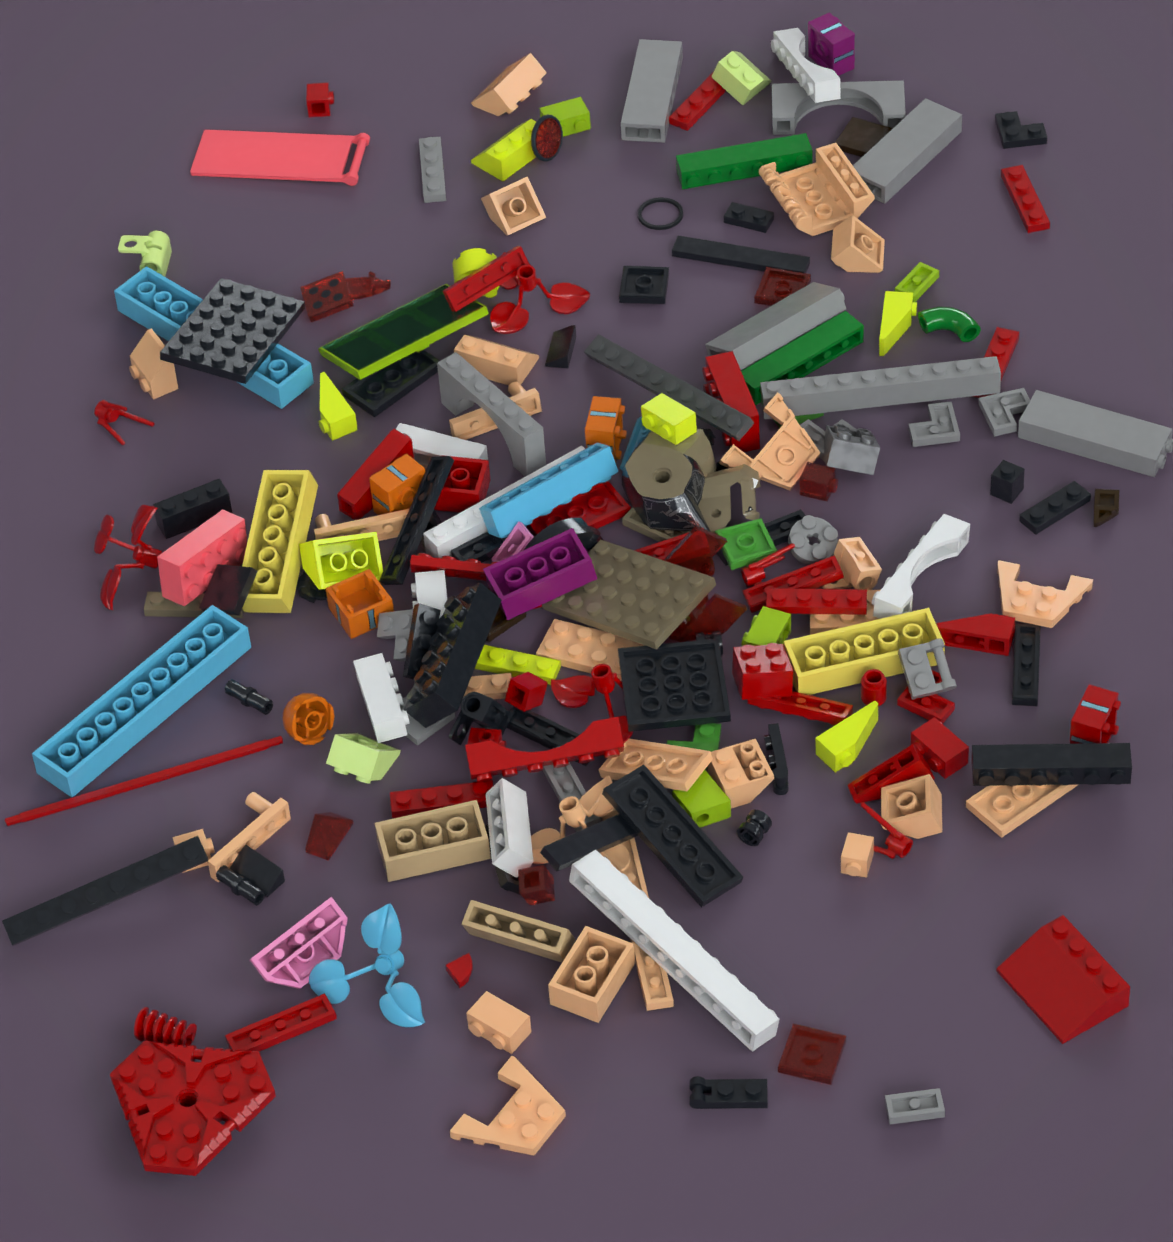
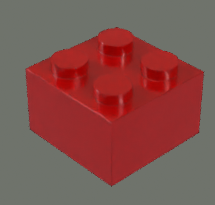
M450 456L454 463L434 510L461 513L484 500L491 481L489 460Z
M769 643L767 645L733 647L732 674L742 700L756 699V697L772 698V696L792 697L793 668L783 644Z

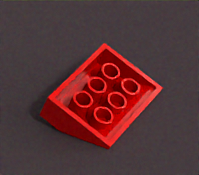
M1064 915L1042 926L997 967L998 974L1062 1044L1129 1006L1130 985Z

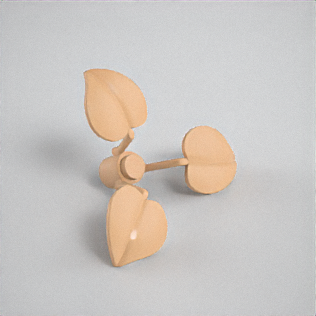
M609 775L588 790L580 800L577 797L570 796L560 802L559 809L562 813V816L559 817L561 822L560 833L556 829L546 828L531 836L534 864L548 863L540 852L544 846L565 838L566 823L573 828L581 826L585 829L588 828L585 824L586 816L591 817L595 815L603 817L615 810L602 795L603 789L613 783ZM618 844L600 852L620 872L626 870L630 864L629 851L623 844Z

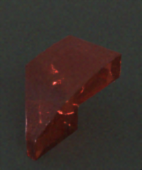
M371 271L368 277L345 279L348 300L367 298L391 288L389 280L382 281L376 278L375 273Z

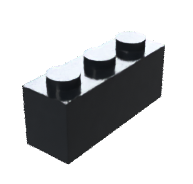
M220 478L153 504L154 507L158 508L155 512L157 525L166 539L199 527L222 509L232 513L229 492Z

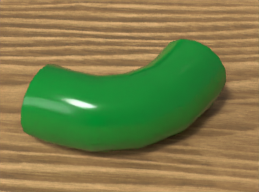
M935 307L918 312L919 324L926 334L938 330H949L954 332L961 341L970 342L981 331L979 324L970 315L953 307Z

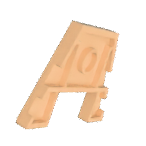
M777 392L763 411L781 424V428L754 459L733 444L719 463L728 468L746 464L759 473L760 480L790 491L819 457L820 451L805 429L801 428L792 410L788 409L784 403L781 394Z
M998 560L997 574L999 576L1002 615L1015 617V621L1053 628L1069 612V608L1074 603H1078L1082 599V595L1086 591L1092 590L1093 579L1071 575L1065 591L1051 586L1034 585L1026 581L1019 582L1016 580L1020 573V564Z
M511 1056L499 1070L498 1079L518 1089L489 1126L463 1114L450 1130V1137L455 1140H461V1138L473 1140L474 1144L484 1145L485 1143L499 1145L500 1149L534 1156L566 1117L565 1109L514 1056Z

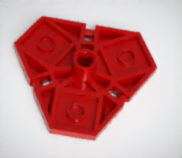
M143 1041L110 1073L111 1082L126 1121L130 1120L128 1122L129 1130L144 1170L150 1172L196 1176L232 1140L231 1132L234 1129L240 1132L276 1097L274 1087L259 1051L232 1050L228 1048L215 1049L214 1047L197 1049L196 1045L186 1046L185 1044L176 1045L175 1043Z

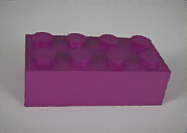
M573 528L483 569L490 590L502 600L500 608L507 620L597 579L592 560Z

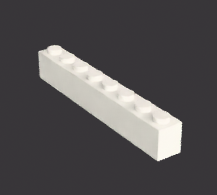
M580 446L424 532L426 554L434 558L452 557L451 550L488 532L479 510L480 507L585 450V448Z

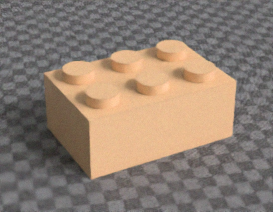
M585 926L548 984L550 1005L599 1023L635 965L634 944Z

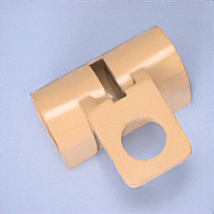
M860 537L839 539L834 555L841 567L844 578L837 580L835 584L829 583L824 585L822 588L846 589L854 587V589L872 590L877 584L882 568Z

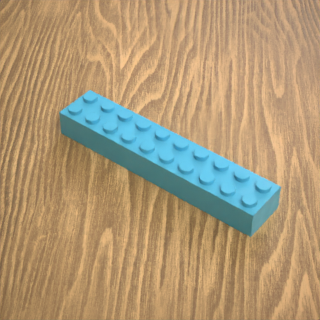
M147 266L114 290L119 312L147 329L152 328L157 335L167 341H170L203 300ZM277 344L246 384L237 383L282 409L314 384L312 366L309 361Z
M211 605L34 751L32 756L37 774L70 797H74L251 648L248 627L214 605Z

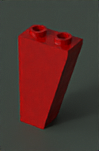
M396 429L390 431L338 492L339 511L354 520H359L373 509L369 478L405 454L414 459L412 439L407 434L401 433Z

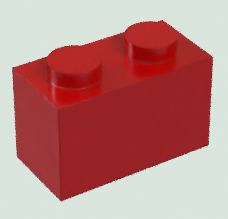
M935 717L911 732V745L914 744L928 762L931 770L936 773L938 772L944 779L968 764L969 746Z

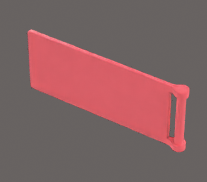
M204 130L190 173L191 176L343 182L349 186H355L358 183L359 168L365 148L369 145L370 136L366 133L351 136ZM352 143L357 144L350 171L343 174Z

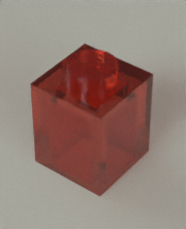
M807 462L800 477V495L828 502L831 493H835L838 487V479H835V468Z
M544 865L518 870L520 895L529 905L555 901L554 878Z

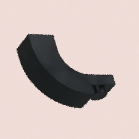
M568 518L555 522L543 529L527 544L525 549L571 528L574 529L586 549H592L603 538L596 528L588 526L582 518Z

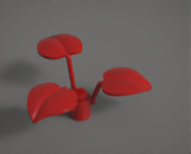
M523 265L517 270L516 276L500 285L508 290L519 286L518 303L515 305L512 302H502L492 309L490 314L492 330L501 334H511L520 331L526 326L529 320V312L526 309L520 308L523 292L534 290L536 285L540 287L547 298L551 299L550 307L552 310L560 314H570L577 311L589 300L590 293L575 284L562 282L553 285L550 294L541 283V279L536 278L535 268L531 265Z
M141 505L138 508L131 526V532L133 533L131 543L137 545L136 547L110 537L114 527L112 516L105 515L101 522V529L97 533L94 544L95 553L101 554L107 545V541L134 551L133 559L136 560V563L116 564L113 570H108L101 586L100 596L103 605L109 610H113V600L120 582L121 569H143L144 566L156 569L158 567L157 556L162 554V551L152 548L151 545L140 540L147 524L158 509L157 507Z
M599 664L593 667L591 670L592 678L586 675H577L560 680H551L553 694L556 700L564 707L577 708L585 705L588 702L589 696L595 695L596 689L601 694H604L609 718L614 717L609 693L614 690L615 682L622 689L623 687L622 681L617 677V673H612L609 665ZM623 715L618 718L623 743L630 739L633 731H628L627 717Z

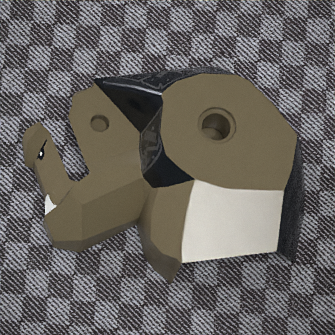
M697 429L696 433L677 445L650 430L634 449L625 464L622 473V487L630 504L650 529L691 532L704 528L705 533H711L712 538L716 540L715 530L726 528L727 523L731 519L730 486L736 482L741 485L743 515L749 520L759 519L760 513L756 511V488L761 487L759 473L746 464L716 472V462L710 441L705 436L703 429Z

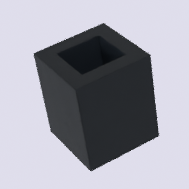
M1003 460L991 474L990 495L1012 504L1024 489L1025 469Z

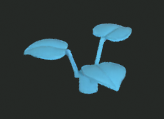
M389 903L369 914L361 925V933L365 943L371 948H378L377 951L381 954L376 958L375 963L345 975L344 966L340 961L327 959L318 963L312 969L309 976V984L318 996L325 993L331 1004H337L344 1001L349 995L350 986L347 980L373 969H376L382 975L390 974L385 987L387 994L383 995L379 1001L380 1009L385 1018L391 1023L401 1027H416L425 1023L417 991L413 986L404 982H398L392 986L395 977L399 975L397 970L404 965V956L398 950L402 942L399 920L392 904Z

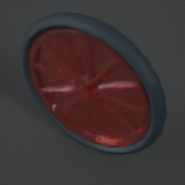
M544 115L538 119L533 127L531 146L539 160L550 161L556 157L561 149L563 131L556 117Z

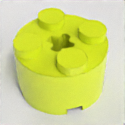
M473 248L461 252L460 257L457 260L455 258L452 263L454 284L496 259V255L493 253L492 255L488 254L482 248ZM500 286L483 296L487 298L495 297Z

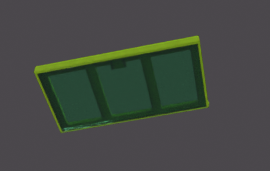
M444 284L318 348L324 358L361 380L414 352H420L430 347L429 345L477 321L489 313L487 306L476 300L457 312L452 311L442 292L450 287V285Z

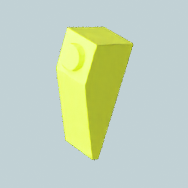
M885 291L879 338V356H885L911 326L912 316H917V302H913L912 292Z
M322 372L320 373L321 420H319V426L324 434L327 433L333 441L358 430L356 414L326 373Z
M871 702L815 738L816 755L835 773L844 767L850 766L856 760L878 721V702Z

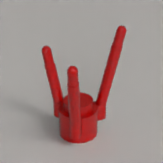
M102 400L96 405L94 410L95 416L99 418L97 423L103 426L121 445H125V441L108 424L115 422L119 415L142 424L154 426L152 421L125 412L127 407Z
M791 543L767 557L741 568L745 585L749 587L763 583L762 579L766 578L764 568L785 559V556L782 554L794 548L795 544Z
M862 802L860 806L890 832L885 842L888 849L874 845V851L887 855L891 859H894L896 855L904 858L911 850L913 840L897 831L872 808Z

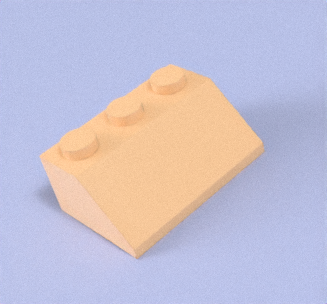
M529 53L508 66L471 104L496 116H500L505 112L510 114L518 107L516 104L518 101L522 102L530 96L529 90L531 88L534 90L542 84L541 78L547 72L535 57Z
M464 335L454 348V353L457 352L488 380L508 386L515 381L522 384L539 359L537 354L469 335Z

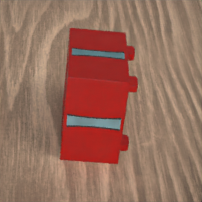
M1088 685L1071 719L1070 744L1108 743L1112 734L1116 735L1118 733L1119 726L1116 725L1117 710L1121 706V702L1118 701L1119 693Z

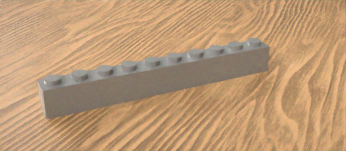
M997 356L760 382L761 407L764 419H773L763 410L777 392L781 394L784 403L788 409L792 410L795 416L1000 393L1001 371Z

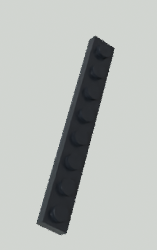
M196 836L4 919L2 923L12 946L203 864L208 861V857L199 837Z

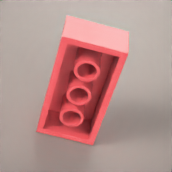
M222 509L157 556L162 597L185 607L207 590L218 564L232 566L243 564L247 547L245 519Z

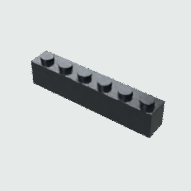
M1130 743L972 745L973 786L1131 784L1132 759Z

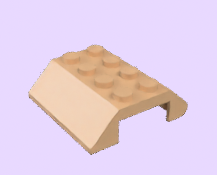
M837 143L817 148L816 163L781 174L776 172L775 162L763 165L759 169V175L766 185H769L771 192L784 211L789 214V218L795 227L811 236L833 230L851 215L858 219L875 199L874 194Z

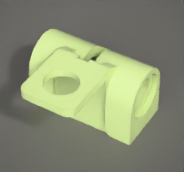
M152 231L148 236H121L118 251L120 253H141L140 271L147 266L164 277L166 276L172 253L170 239L166 233ZM129 241L137 242L134 247L125 246V243Z

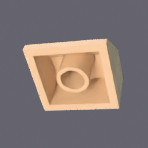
M528 176L481 198L490 219L507 236L546 218Z
M851 215L833 229L831 260L835 265L840 266L847 272L880 273L883 271L885 239Z
M151 328L146 331L131 353L130 360L132 366H129L132 377L139 380L142 390L145 393L148 392L154 400L177 390L178 384L174 364L160 360V351L165 345Z
M930 774L881 788V817L905 836L920 839L942 833V794Z

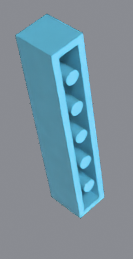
M597 442L480 507L479 510L488 533L499 538H506L518 522L528 526L533 522V519L550 514L553 511L552 509L558 505L567 504L576 495L589 492L592 486L610 480L612 475L619 472L610 446Z

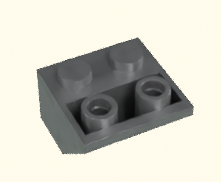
M842 424L827 425L823 457L826 466L874 475L880 446L874 435L871 434V431L863 428H858L857 431L850 430Z

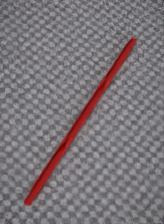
M278 736L268 740L265 739L5 818V823L7 826L20 822H27L260 752L269 747L282 744L283 738Z

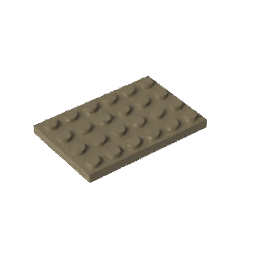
M600 540L588 552L597 579L542 604V607L546 611L658 649L716 586L714 577Z

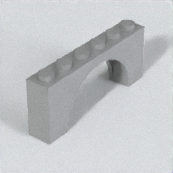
M904 80L840 82L841 99L815 103L807 95L799 83L772 84L773 135L795 134L798 122L806 114L815 109L830 105H850L864 109L873 114L881 125L894 128L905 118Z
M457 352L437 363L441 403L449 411L457 416L474 406V402L478 404L491 417L500 430L509 448L513 467L526 477L546 465L543 427Z

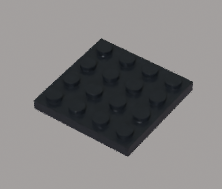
M719 639L661 644L658 649L648 646L618 648L629 732L731 722Z

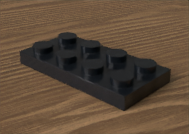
M412 341L407 342V343L404 344L402 347H400V349L403 348V347H405V346H407V345H409V344H411V343H413V342H412ZM425 350L414 352L361 380L356 378L342 388V394L364 411L376 417L438 372L437 363L440 360Z

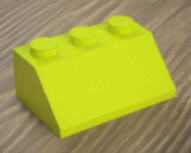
M529 119L518 125L471 159V163L497 179L505 181L536 158L531 146V135L536 121ZM541 124L536 133V148L539 154L549 148L547 127Z
M377 532L312 540L299 544L303 569L319 590L326 589L368 569L380 581L383 566Z

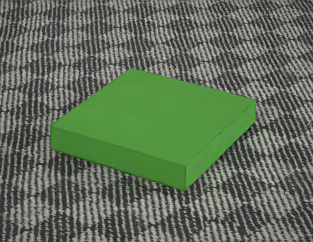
M761 518L715 530L716 540L731 570L748 566L777 551Z

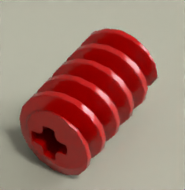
M144 1007L139 1012L134 1026V1035L138 1041L175 1043L176 1045L185 1044L186 1046L192 1045L197 1031V1025L191 1023L187 1028L186 1020H181L178 1023V1018L173 1016L168 1021L166 1013H162L159 1016V1012L154 1009L149 1014L148 1007Z

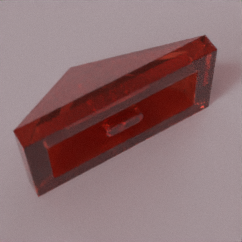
M332 812L315 814L305 848L306 853L329 860L353 825V820Z

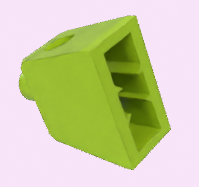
M706 770L702 772L688 791H672V797L700 828L731 817V800Z

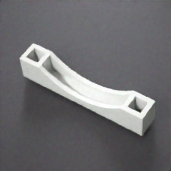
M792 28L773 31L774 40H771L772 52L784 63L786 69L792 73L793 78H796L807 95L815 103L841 99L840 77L835 71L818 66L805 58V35L800 29Z
M943 514L938 521H935L927 535L921 537L918 546L915 549H911L907 559L898 565L894 575L886 579L884 587L874 594L872 599V605H874L873 616L881 619L912 612L913 592L911 586L915 579L934 563L959 555L969 542L970 523Z

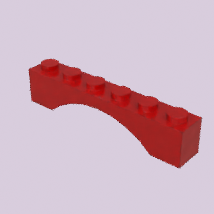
M613 717L593 721L574 740L547 751H516L503 747L491 740L465 745L471 780L477 779V782H486L492 780V776L502 774L503 777H512L518 775L517 771L527 769L529 773L539 772L543 770V766L553 765L554 768L568 766L570 761L579 760V763L594 761V757L602 755L605 758H614L620 756L619 752H624V743L619 718Z

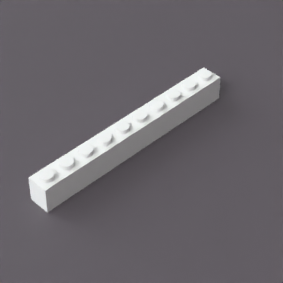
M595 849L572 864L569 882L752 1052L776 1036L780 1020L776 1013L768 1009L753 992L749 991L739 982L735 975L730 974L715 957H712L705 951L698 941L693 940L683 930L681 925L668 917L661 907L655 905L644 891L639 890L630 882L628 877L617 870L608 858L603 857Z

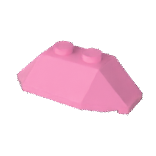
M330 897L257 953L250 961L265 981L300 989L309 982L310 973L318 963L327 959L338 960L341 957L348 918L334 899Z

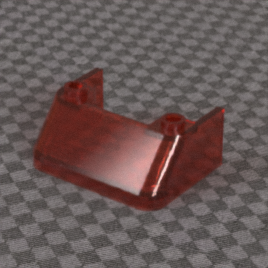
M695 526L664 561L712 577L715 572L712 557L727 543V539ZM716 593L710 599L706 595L670 634L669 638L677 642H687L695 640V633L711 634L712 631L718 630L723 635L747 610V606Z

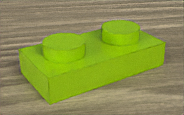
M919 262L895 287V292H912L913 302H916L939 278L940 270Z

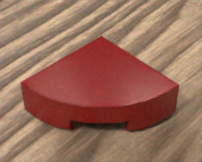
M469 953L446 964V971L459 988L468 983L473 970L472 958Z

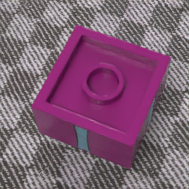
M830 12L808 22V56L819 66L834 70L838 76L855 69V33L844 26Z

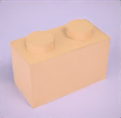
M488 991L467 1012L468 1029L475 1036L487 1039L497 1049H504L510 1054L531 1033L529 1015Z

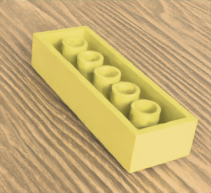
M263 470L242 567H252L258 572L242 607L244 612L291 613L302 563L299 544L305 543L307 540L318 484L309 470Z
M925 608L783 642L793 668V685L796 692L812 695L859 684L865 672L871 669L880 670L885 677L902 674L904 672L898 655L899 649L943 638L930 609ZM927 653L930 667L937 666L934 653Z

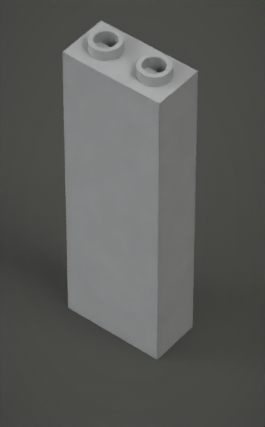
M639 39L621 119L622 140L665 143L669 127V116L672 113L683 61L681 41Z
M925 98L860 158L853 167L874 194L875 200L884 204L889 201L962 132V114Z
M812 282L706 343L708 355L712 356L733 351L740 370H743L846 310L844 294L840 288Z
M1039 390L1035 391L1019 420L1018 438L1151 477H1155L1158 470L1164 468L1166 455L1173 450L1172 428Z

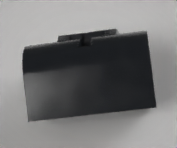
M477 692L468 693L461 701V711L450 731L449 738L461 745L472 722L479 724L485 729L501 730L503 736L513 713L493 698ZM463 724V729L460 735L457 736L458 728Z

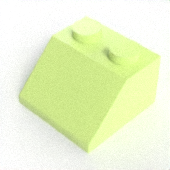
M731 51L721 59L711 76L742 105L746 104L771 83V80L737 51Z
M358 733L335 734L326 764L334 766L335 772L344 775L354 774L356 775V780L370 784L371 781L381 780L400 755L401 750L384 743H378L376 740Z

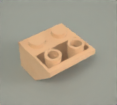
M756 738L711 752L713 760L707 766L708 774L731 800V809L751 803L774 780V774Z

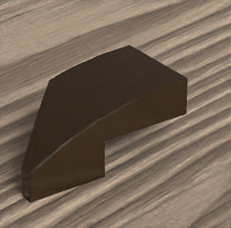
M1095 489L1093 527H1098L1119 514L1120 490Z

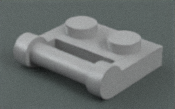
M941 638L902 648L898 651L912 699L947 692L957 688L955 679H952L943 651L945 645ZM929 652L934 653L942 679L941 683H935L927 657Z

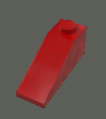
M990 613L936 623L945 646L1009 656L1015 635V617Z
M912 744L847 786L854 802L859 804L881 799L882 787L928 774L933 779L935 778L928 762Z

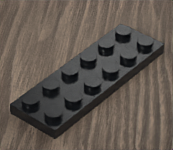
M645 765L640 766L603 789L602 795L701 908L742 882L743 876Z

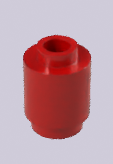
M871 669L865 672L861 679V700L866 705L876 701L878 706H880L887 698V679L880 670Z

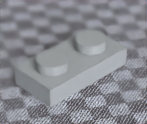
M940 1088L885 1095L889 1125L945 1117V1108Z

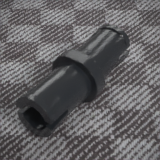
M233 679L229 680L225 685V693L240 700L242 705L246 707L251 706L265 715L272 710L273 701L257 693L256 689L245 687Z
M226 865L220 867L217 871V880L230 887L235 895L243 896L256 906L264 900V891L252 884L245 875L237 874Z

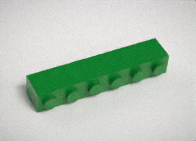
M804 133L676 155V170L682 189L757 177L760 176L759 169L763 165L772 162L776 163V172L778 173L794 170L813 164V151L807 134Z
M844 311L760 359L758 362L741 370L754 404L761 403L760 382L807 376L863 343L864 325L847 311Z

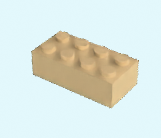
M477 800L375 823L377 843L388 882L491 859L489 839Z

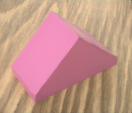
M518 522L491 560L499 562L523 551L534 536L522 522Z

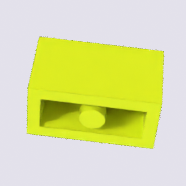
M663 393L641 406L642 425L675 445L697 432L696 412Z

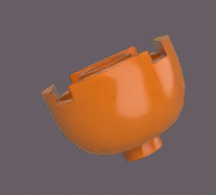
M302 693L287 702L283 710L282 720L284 729L290 737L304 745H314L325 738L322 735L326 733L327 729H332L335 715L332 705L325 698L314 693Z

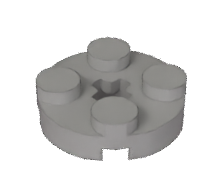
M807 515L797 521L791 528L788 536V545L794 543L795 547L791 550L792 555L798 561L810 565L834 555L838 543V531L826 520ZM808 537L817 538L819 544L814 543L810 545Z

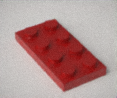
M606 481L592 486V489L587 493L576 495L572 498L571 502L558 505L552 509L553 511L550 514L533 519V522L526 527L535 537L539 532L555 522L568 518H582L588 526L598 529L624 517L631 507L612 484Z

